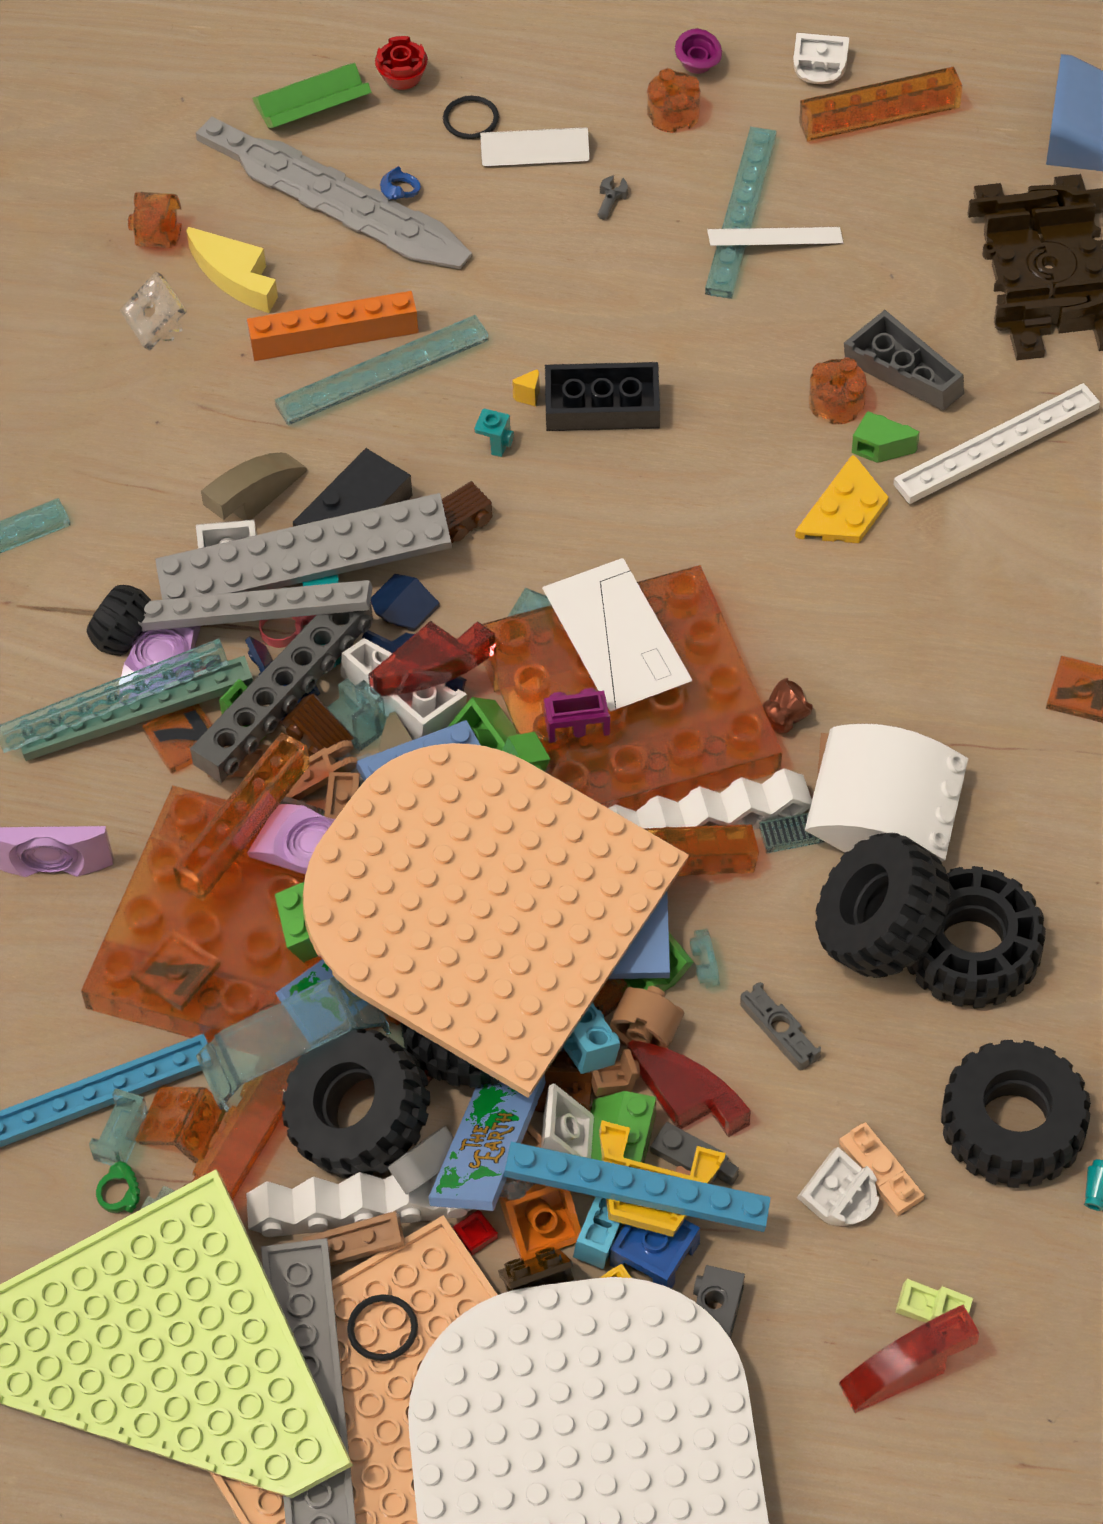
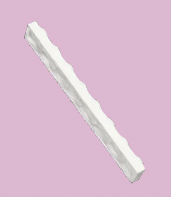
M1082 383L895 477L893 485L910 505L1098 410L1100 401Z

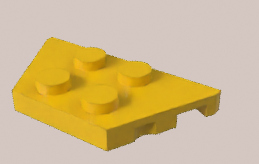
M852 455L798 526L795 537L804 539L805 535L822 536V541L834 542L841 540L845 543L859 544L888 505L889 497L857 457Z

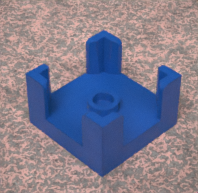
M684 1220L675 1235L671 1237L625 1224L609 1250L610 1266L615 1268L622 1264L625 1267L626 1263L652 1277L653 1283L672 1289L675 1284V1272L688 1252L689 1255L693 1256L700 1245V1227Z

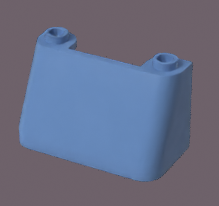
M1061 54L1046 165L1103 171V70L1072 55Z

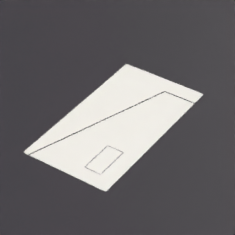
M623 558L542 587L598 691L604 690L609 711L619 709L692 681Z

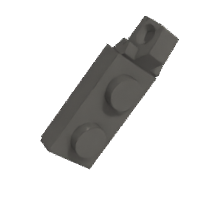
M669 1122L665 1123L650 1146V1152L677 1167L682 1166L691 1171L697 1146L723 1153V1151ZM725 1155L723 1164L711 1181L714 1182L718 1178L732 1186L739 1176V1167L729 1162V1157Z

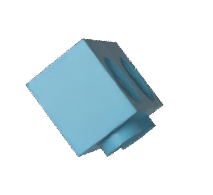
M592 1002L563 1048L580 1073L584 1074L615 1065L617 1053L620 1049V1040L618 1035L606 1023L602 1012L597 1010Z
M595 1196L576 1241L573 1258L601 1269L605 1267L610 1255L609 1250L623 1224L608 1220L606 1198Z

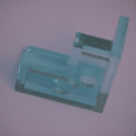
M346 678L338 684L339 699L327 708L354 736L352 744L360 752L382 735L386 723L384 700L365 680L355 686Z

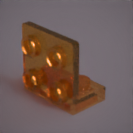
M160 1087L153 1098L144 1121L141 1123L135 1141L139 1145H174L193 1163H203L228 1108L206 1087Z

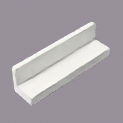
M587 127L480 133L483 166L589 160Z

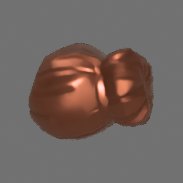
M789 678L779 681L773 689L769 700L765 701L761 706L762 714L766 718L767 723L777 733H788L793 728V723L806 718L813 709V705L805 700L802 688L797 683L789 681Z

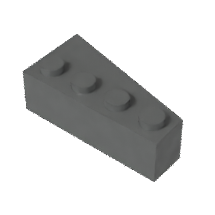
M883 310L844 342L846 363L943 411L964 394V375L886 310Z

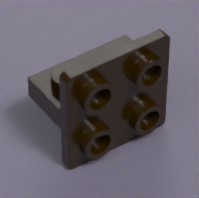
M554 1247L542 1249L535 1253V1258L526 1261L523 1258L508 1261L504 1264L505 1268L498 1270L507 1292L533 1286L574 1281L571 1271L573 1267L571 1260L560 1249L555 1250Z

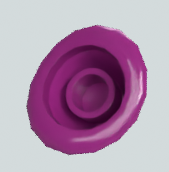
M699 28L687 30L676 41V57L690 73H705L722 59L723 51L720 42L707 30Z

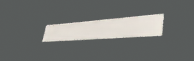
M840 227L707 229L710 246L843 243Z

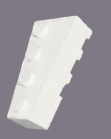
M365 638L342 652L341 676L387 717L389 713L395 711L413 740L448 727L466 705L467 694L458 689L455 692L445 686L446 682L437 677L431 679L420 673V668L411 663L407 665L396 660V655Z

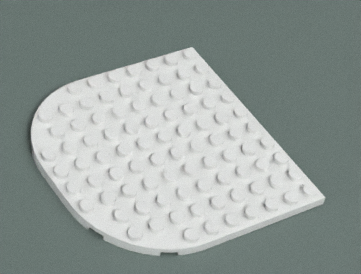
M607 1277L533 1286L505 1292L477 1304L453 1321L430 1347L419 1367L410 1395L408 1412L418 1524H769L748 1384L739 1354L721 1325L696 1302L675 1290L646 1280Z

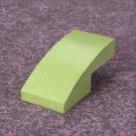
M907 1279L903 1283L895 1313L933 1325L964 1330L973 1298L943 1286L936 1290Z

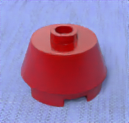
M408 36L389 38L388 44L384 45L381 49L378 48L375 66L385 83L391 88L398 90L410 89L416 86L423 76L428 63L427 54L422 44L418 45L412 42Z

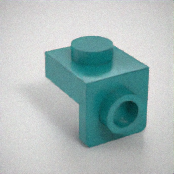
M485 408L482 409L474 427L475 433L490 437L491 455L502 457L506 447H511L514 438V431L511 430L510 415Z

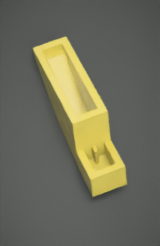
M188 227L186 232L189 249L207 277L236 300L252 308L270 313L278 298L276 279L262 276L266 268L264 248Z

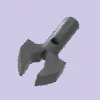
M614 175L602 180L600 194H604L605 198L597 214L600 219L605 220L608 218L616 199L626 200L628 185L624 178H622L620 186L612 190Z

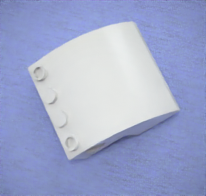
M849 724L833 727L829 731L805 831L845 853L852 850L859 841L868 840L869 836L898 833L926 848L943 862L946 860L968 758L932 738L898 727L878 724Z

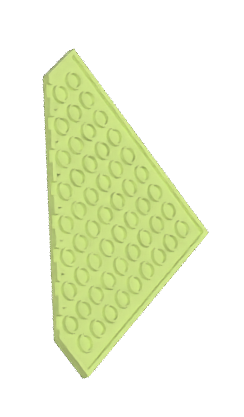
M216 1169L0 1284V1404L289 1498H294L353 1466L225 1183Z

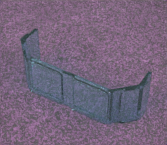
M332 977L286 998L281 1003L267 1010H262L223 1029L220 1033L214 1035L215 1038L210 1043H207L196 1057L218 1107L221 1110L224 1109L229 1114L232 1110L228 1100L242 1084L352 1030L382 1027L386 1035L391 1034L389 1030L391 1026L383 1011L349 991L335 977Z

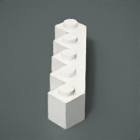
M783 768L775 772L763 784L741 777L733 781L721 793L699 786L691 790L679 802L657 795L649 799L637 811L616 804L608 809L675 847L678 846V840L695 837L696 842L720 837V831L737 828L738 833L762 828L761 823L770 820L782 819L783 823H786L785 819L788 818L790 822L792 821L791 817L796 819L797 816H800L811 807L812 799L804 775Z
M362 1172L356 1173L339 1184L313 1176L293 1189L266 1181L246 1193L248 1229L262 1233L265 1237L324 1232L393 1211L399 1214L401 1223L436 1220L443 1215L446 1219L460 1218L472 1209L430 1206L428 1197L439 1172L407 1195L393 1175L382 1179Z

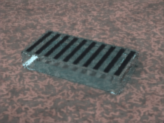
M809 813L759 822V830L766 853L823 843L825 841L805 831Z

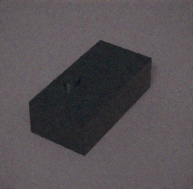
M658 362L545 365L546 431L660 428Z
M365 448L293 521V527L407 501L413 496L411 475Z

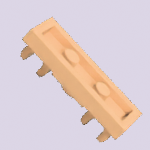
M866 1122L858 1125L839 1139L840 1146L861 1168L868 1166L877 1178L875 1182L877 1192L897 1217L924 1200L923 1192Z

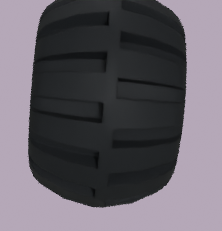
M130 585L115 586L102 601L87 626V635L92 644L101 652L110 655H125L131 649L137 637L143 632L138 622L142 623L145 619L144 607L151 601L150 598L136 587Z

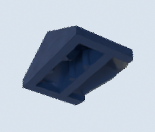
M396 573L371 597L370 602L377 616L390 624L406 627L409 631L413 632L440 607L439 601L417 578Z

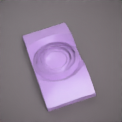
M201 626L143 631L132 644L130 654L124 662L117 698L184 676L186 668L190 665Z
M277 804L247 853L251 858L306 874L310 858L317 844L335 819L322 816L304 805Z
M106 826L0 827V870L28 877L37 872L64 871L78 877L113 865L114 858Z

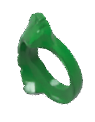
M115 1162L109 1168V1173L97 1185V1201L104 1210L110 1213H120L125 1210L132 1213L140 1200L139 1183L136 1182L135 1173L126 1162ZM125 1179L129 1189L123 1199L114 1204L105 1202L103 1199V1189L107 1183L112 1180Z

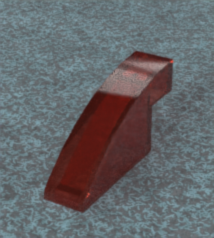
M430 621L368 674L370 693L374 696L406 694L428 689L455 679L479 666L496 653L495 633L477 621L456 639Z
M636 1040L627 1043V1049H630L633 1059L639 1063L640 1077L654 1097H656V1100L674 1126L683 1129L709 1113L714 1116L728 1137L750 1125L751 1110L734 1090L710 1070L682 1054L661 1046Z
M963 1304L926 1322L881 1349L839 1382V1386L853 1412L856 1413L943 1374L947 1357L978 1343L979 1331Z

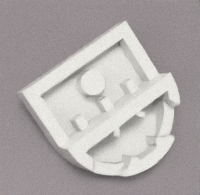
M797 33L793 57L794 70L797 76L803 81L813 84H830L838 81L846 70L849 37Z
M837 1147L831 1151L797 1198L824 1222L834 1226H849L867 1219L875 1211L879 1202L875 1185L877 1178L868 1166L861 1168L845 1152Z

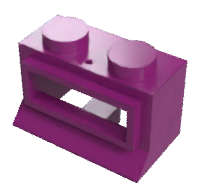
M586 688L579 694L566 695L564 692H556L551 694L549 698H544V717L549 743L555 742L556 728L572 727L575 737H583L586 734L587 724L601 723L604 736L610 735V714L604 690L597 691L593 688Z

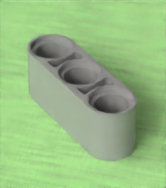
M446 1126L431 1134L388 1166V1169L406 1195L440 1172L454 1139Z

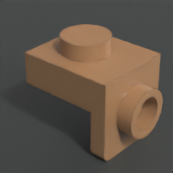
M623 1049L620 1061H615V1065L592 1071L591 1085L595 1096L633 1091L635 1081L640 1076V1067L638 1061L633 1059L630 1049Z

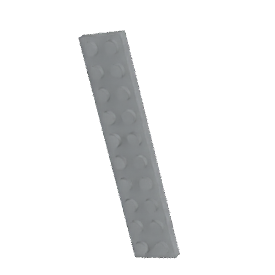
M437 493L156 558L155 561L162 600L276 589L452 548L441 494Z
M324 1238L261 1246L263 1269L349 1455L328 1240ZM351 1467L294 1498L283 1496L286 1524H356Z

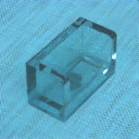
M116 1088L112 1094L115 1106L99 1140L92 1138L89 1143L93 1159L111 1166L118 1161L127 1163L149 1115L144 1097Z

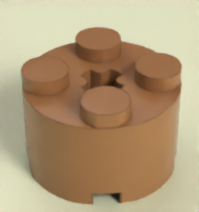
M649 986L647 990L627 987L613 1014L610 1029L618 1035L623 1045L632 1048L633 1044L644 1047L642 1053L646 1055L661 1056L666 1053L685 1014L684 1010L666 999L665 992L658 987Z

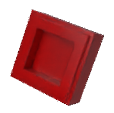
M480 1210L475 1211L452 1227L471 1256L498 1239V1233Z

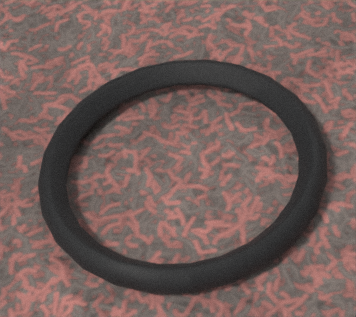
M470 95L457 98L444 110L443 123L446 129L453 135L463 139L480 138V133L482 132L473 134L462 133L450 125L448 116L451 109L457 104L465 101H478L486 104L492 110L493 121L482 132H492L499 120L496 106L488 99L480 96Z
M384 1294L371 1296L359 1303L352 1311L347 1326L348 1338L353 1348L362 1356L375 1361L392 1360L403 1355L414 1343L418 1331L417 1317L409 1304L399 1297ZM381 1301L392 1302L402 1307L407 1312L411 1322V1332L404 1345L398 1350L386 1354H376L364 1349L358 1343L354 1333V1325L359 1313L368 1305Z

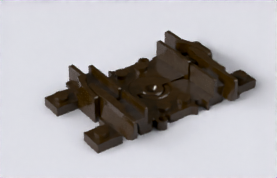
M1081 174L1054 177L1053 185L1029 186L1028 192L1022 194L1004 195L1001 183L974 186L973 194L975 199L969 201L967 214L968 218L984 216V237L986 243L983 246L982 256L987 260H992V268L996 280L993 291L1005 293L997 295L996 303L998 305L995 309L994 325L999 331L1010 330V339L1016 361L1044 358L1045 349L1041 336L1051 334V324L1057 325L1059 334L1093 330L1098 350L1103 351V240L1093 239L1100 237L1101 228L1095 225L1094 219L1095 214L1103 212V188L1085 190ZM1050 265L1053 268H1046L1045 266Z

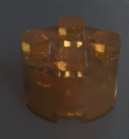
M667 68L661 70L659 75L654 77L649 83L647 89V115L652 120V125L655 128L664 132L676 133L677 129L686 126L690 129L698 122L701 91L696 77Z
M136 192L134 194V213L128 217V228L130 231H134L135 245L172 248L171 245L176 246L182 223H177L176 210H181L178 196L169 193Z
M849 357L831 359L823 363H817L813 367L809 386V408L814 416L818 418L819 415L822 418L828 419L830 424H846L854 421L857 418V414L862 408L864 409L867 386L866 375L857 366L856 360Z

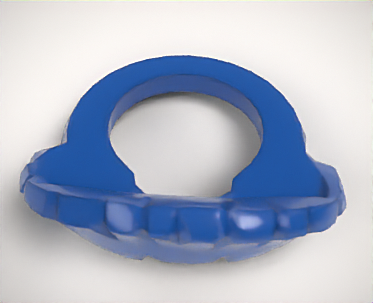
M399 166L386 173L380 183L381 192L390 200L412 198L419 193L421 187L417 178L411 174L403 173ZM391 182H407L412 185L414 190L404 192L401 186L392 185Z

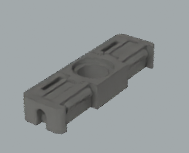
M762 982L753 985L751 993L748 990L743 992L740 996V1006L798 1070L806 1069L820 1058L821 1047L815 1048L801 1032L802 1025L783 1004L777 1006L763 990L764 984ZM777 1020H783L788 1023L789 1028L787 1031L777 1032L771 1025Z

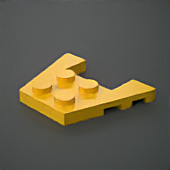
M602 1120L599 1129L602 1161L707 1184L711 1182L723 1164L726 1153L697 1146L690 1175L624 1158L623 1155L630 1131L629 1127ZM606 1199L608 1220L671 1237L675 1235L687 1217L686 1215Z

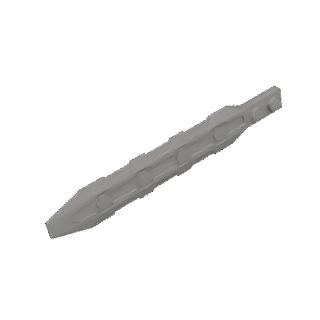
M211 117L196 132L197 141L240 162L250 178L269 188H276L298 199L299 203L312 210H319L341 221L344 226L357 233L362 232L386 244L387 248L410 260L461 269L472 257V253L442 222L420 211H413L393 200L387 199L382 192L374 188L370 189L346 177L345 173L331 166L326 167L302 155L301 151L281 141L254 138L214 117Z

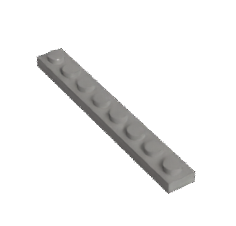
M370 580L154 600L149 601L145 605V619L142 623L138 622V624L142 627L141 631L364 611L370 609L373 588Z

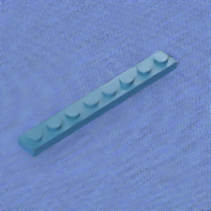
M204 1033L1 1110L0 1148L215 1066V1059Z
M516 1142L510 1143L503 1176L764 1232L766 1228L771 1198Z

